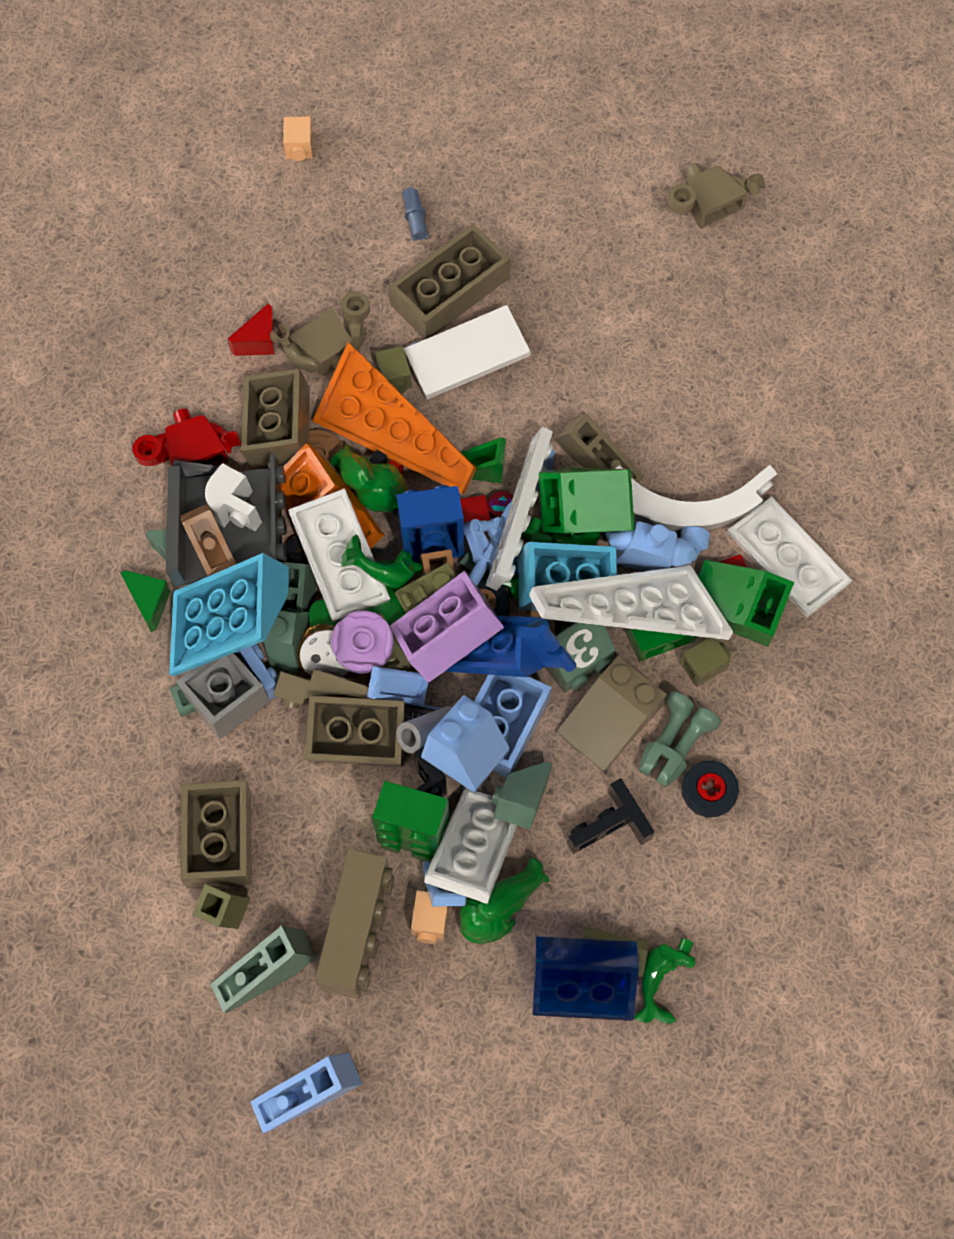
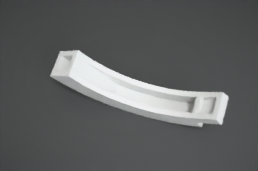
M619 465L615 469H622V467ZM769 465L735 492L718 499L700 502L679 501L660 496L644 488L631 478L634 522H644L654 526L660 524L676 533H681L682 528L688 526H697L706 530L722 527L744 517L763 502L760 496L773 486L771 480L777 475V472Z

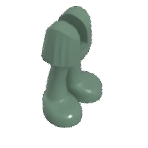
M675 691L671 692L667 697V706L670 710L669 720L655 742L647 743L638 770L649 777L653 769L659 764L658 761L661 756L666 758L668 762L665 767H662L656 781L664 787L675 781L687 767L684 760L695 741L705 732L717 730L722 722L714 712L700 707L693 715L688 729L674 749L670 748L682 724L694 709V704L688 697Z

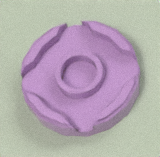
M363 610L352 612L337 623L332 633L331 645L339 664L348 671L363 674L372 672L373 666L383 667L392 655L394 638L390 626L380 615Z

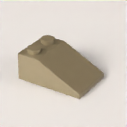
M618 656L598 677L556 733L604 772L663 707L667 694Z

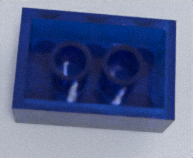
M536 936L532 1016L633 1021L639 972L637 942Z

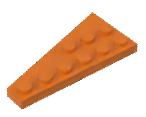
M347 343L312 422L374 452L378 449L386 454L387 458L395 460L403 466L450 487L458 486L459 493L465 495L477 467L351 343Z

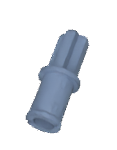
M409 187L403 191L402 195L406 208L404 215L405 219L409 221L412 240L427 239L429 232L427 231L424 218L426 211L421 206L418 190Z

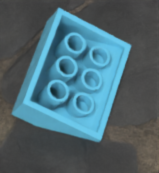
M261 553L174 591L169 675H179L265 641L288 596L289 566Z

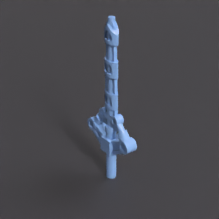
M553 449L549 457L543 462L542 466L546 468L545 471L553 469L555 455ZM537 484L535 490L538 492L540 490L539 484ZM511 503L508 504L501 518L496 517L488 522L486 520L479 521L474 519L464 523V535L467 538L473 555L472 560L476 563L469 577L476 586L485 572H490ZM486 531L488 532L489 536L491 537V539L489 540V542H488V540H487V538H486V536H485V534H484V532H486ZM518 556L514 557L512 565L516 566L514 575L518 574Z

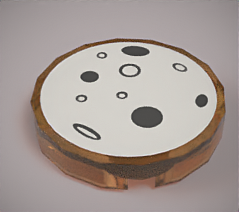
M326 623L318 624L308 629L300 638L297 649L298 664L304 674L310 678L314 669H323L345 677L352 673V671H348L339 664L332 651L331 637L336 624L334 626L326 625Z

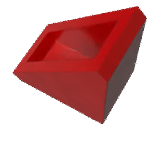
M270 304L264 306L228 338L230 351L234 356L275 355V343L270 339V332L275 331V318Z

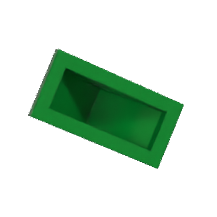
M500 437L462 451L477 467L472 480L502 483L506 457L505 438Z
M127 570L121 572L120 574L151 632L156 630L171 593L167 582Z

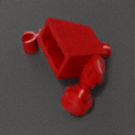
M179 409L173 414L176 424L167 426L165 433H160L157 436L143 435L139 437L132 445V452L136 461L143 466H157L165 463L168 458H170L171 466H173L174 460L221 465L222 463L229 462L226 451L229 454L234 446L241 447V440L236 431L229 432L216 422H208L204 415L192 418L188 409Z

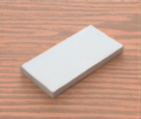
M507 305L404 348L406 358L426 400L531 356V351Z
M345 489L288 510L333 623L342 620L352 612L368 610L390 601L385 585L373 579L361 568L354 565L341 567V556L346 551V546L352 536L356 534L361 541L363 554L375 562Z
M772 496L727 530L729 536L763 571L794 582L789 599L807 618L853 581Z
M466 787L463 788L427 870L424 883L488 904L518 826L494 818L497 805L492 803L493 796L478 791L473 793Z

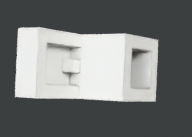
M222 463L211 476L205 488V498L216 521L222 527H225L231 520L236 526L240 528L246 526L253 531H256L262 524L256 508L245 502L253 492L247 477Z

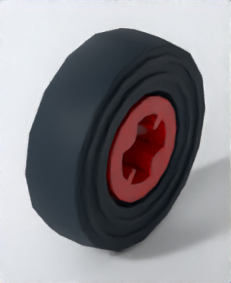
M702 761L692 766L685 774L682 783V797L687 806L696 814L707 818L719 817L728 813L735 805L739 794L738 780L735 774L725 764L717 761ZM708 782H713L714 788L719 789V793L715 791L713 796L707 795L708 792L706 789H702V784L706 786Z

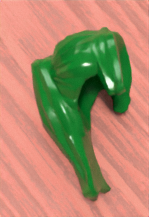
M349 444L344 449L335 452L330 459L332 466L340 467L344 483L355 490L360 504L369 510L391 513L395 508H398L397 494H403L405 491H408L403 476L394 465L388 463L373 464L368 458L359 456L351 451Z
M530 858L527 867L520 873L495 883L488 904L469 897L466 899L465 906H461L459 913L460 932L465 939L476 944L491 943L500 940L512 931L513 926L516 924L515 919L511 921L513 913L521 910L529 896L542 883L549 882V877L543 872L541 861L537 858Z

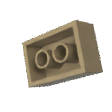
M300 369L244 376L241 452L252 469L268 467L270 454H275L279 465H285L306 443H309L310 387Z
M309 696L305 760L320 763L403 767L404 750L398 743L397 729L401 723L406 722L407 705L405 701Z
M247 781L181 784L180 880L187 889L203 888L204 884L218 886L252 885L251 790Z

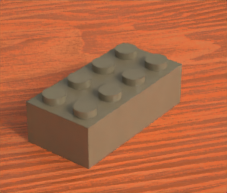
M472 224L388 286L390 305L424 339L430 338L510 278V257L478 227Z
M352 849L347 851L315 978L321 991L359 999L361 991L367 992L371 972H369V966L367 965L369 958L375 959L379 939H377V933L375 932L377 926L383 927L387 907H384L385 900L383 899L385 894H391L394 883V876H392L393 868H389L388 860L385 856Z

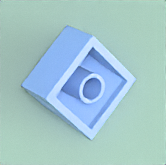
M463 695L428 734L421 757L475 793L506 756L510 748L492 714Z

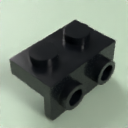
M422 747L414 752L416 771L424 782L416 790L443 797L447 794L446 776L441 770L421 757L424 749Z

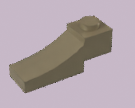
M314 669L311 678L290 671H281L273 694L282 698V704L293 708H299L300 704H309V696L336 694L372 699L367 697L369 684L323 669Z

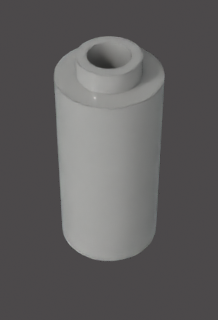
M446 706L401 723L397 729V740L401 748L408 753H414L424 747L428 734L452 707Z

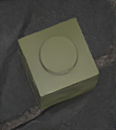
M403 346L375 352L377 369L401 393L412 388L411 372Z
M708 638L683 652L679 663L697 687L727 670L731 659L729 650L724 643H719L716 638Z
M204 884L193 916L218 927L239 929L250 897L224 886Z

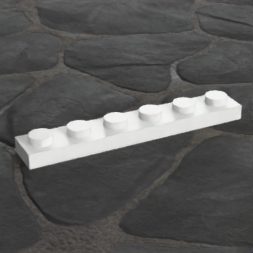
M543 426L530 442L486 586L497 590L504 582H510L514 575L516 566L512 565L514 557L518 556L523 546V540L520 537L522 532H525L531 520V516L528 515L529 508H532L538 497V491L535 490L536 485L539 484L538 473L545 472L546 468L542 465L544 460L549 457L553 444L549 443L553 431Z

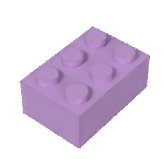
M465 571L390 625L408 661L428 683L504 628L484 594Z

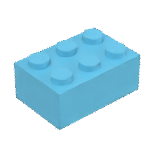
M527 542L518 554L519 610L537 611L529 596L534 586L617 575L616 547Z

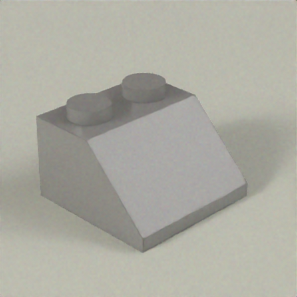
M234 653L194 668L176 681L178 687L199 716L220 740L269 703L263 685Z

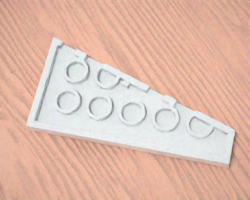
M691 565L534 586L529 594L542 619L729 640L733 633V630Z

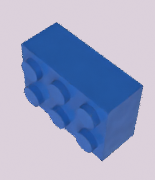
M441 485L432 490H408L403 494H397L403 550L412 554V561L418 563L421 554L449 549L452 551L453 558L464 557V518L458 486Z

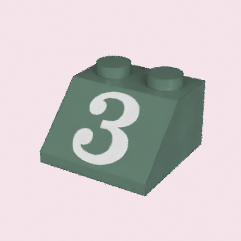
M575 623L556 636V638L576 662V668L571 672H567L564 668H544L564 693L571 688L574 691L581 689L589 681L587 677L596 671L598 674H602L614 659L615 647L605 626Z

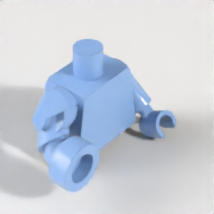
M635 522V530L605 532L610 546L616 547V565L639 572L691 564L692 561L697 559L701 551L709 547L711 537L709 531L704 528L688 526L682 528L680 538H677L675 531L668 530L663 525L657 524L654 526L644 522Z

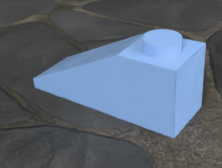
M347 1052L324 1058L250 1102L264 1134L339 1098L363 1083L350 1053Z

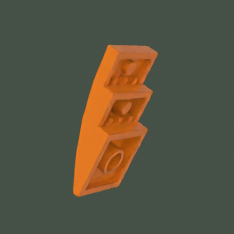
M306 443L285 464L286 482L281 483V491L285 493V510L288 515V510L345 489L369 548L371 549L384 536V533L365 507L360 504L351 489L309 443Z

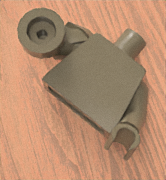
M694 163L685 171L688 177L686 183L677 184L670 189L667 202L671 210L679 216L691 211L698 227L701 229L743 209L747 192L755 195L758 193V188L764 189L766 185L763 175L759 173L753 174L748 178H740L726 172L721 166H714L704 171L698 163Z
M351 292L343 297L341 308L343 316L347 319V330L334 309L331 308L291 335L289 328L285 324H279L278 328L282 331L283 338L278 337L275 331H271L270 339L274 343L282 344L281 349L294 367L311 373L318 372L324 377L336 369L348 342L357 350L363 344L367 335L364 319L370 314L369 299L361 292Z

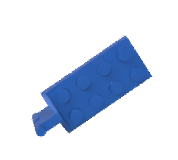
M497 616L504 628L444 672L528 677L544 667L564 668L567 672H571L576 668V662L550 631V624L546 619L541 617Z

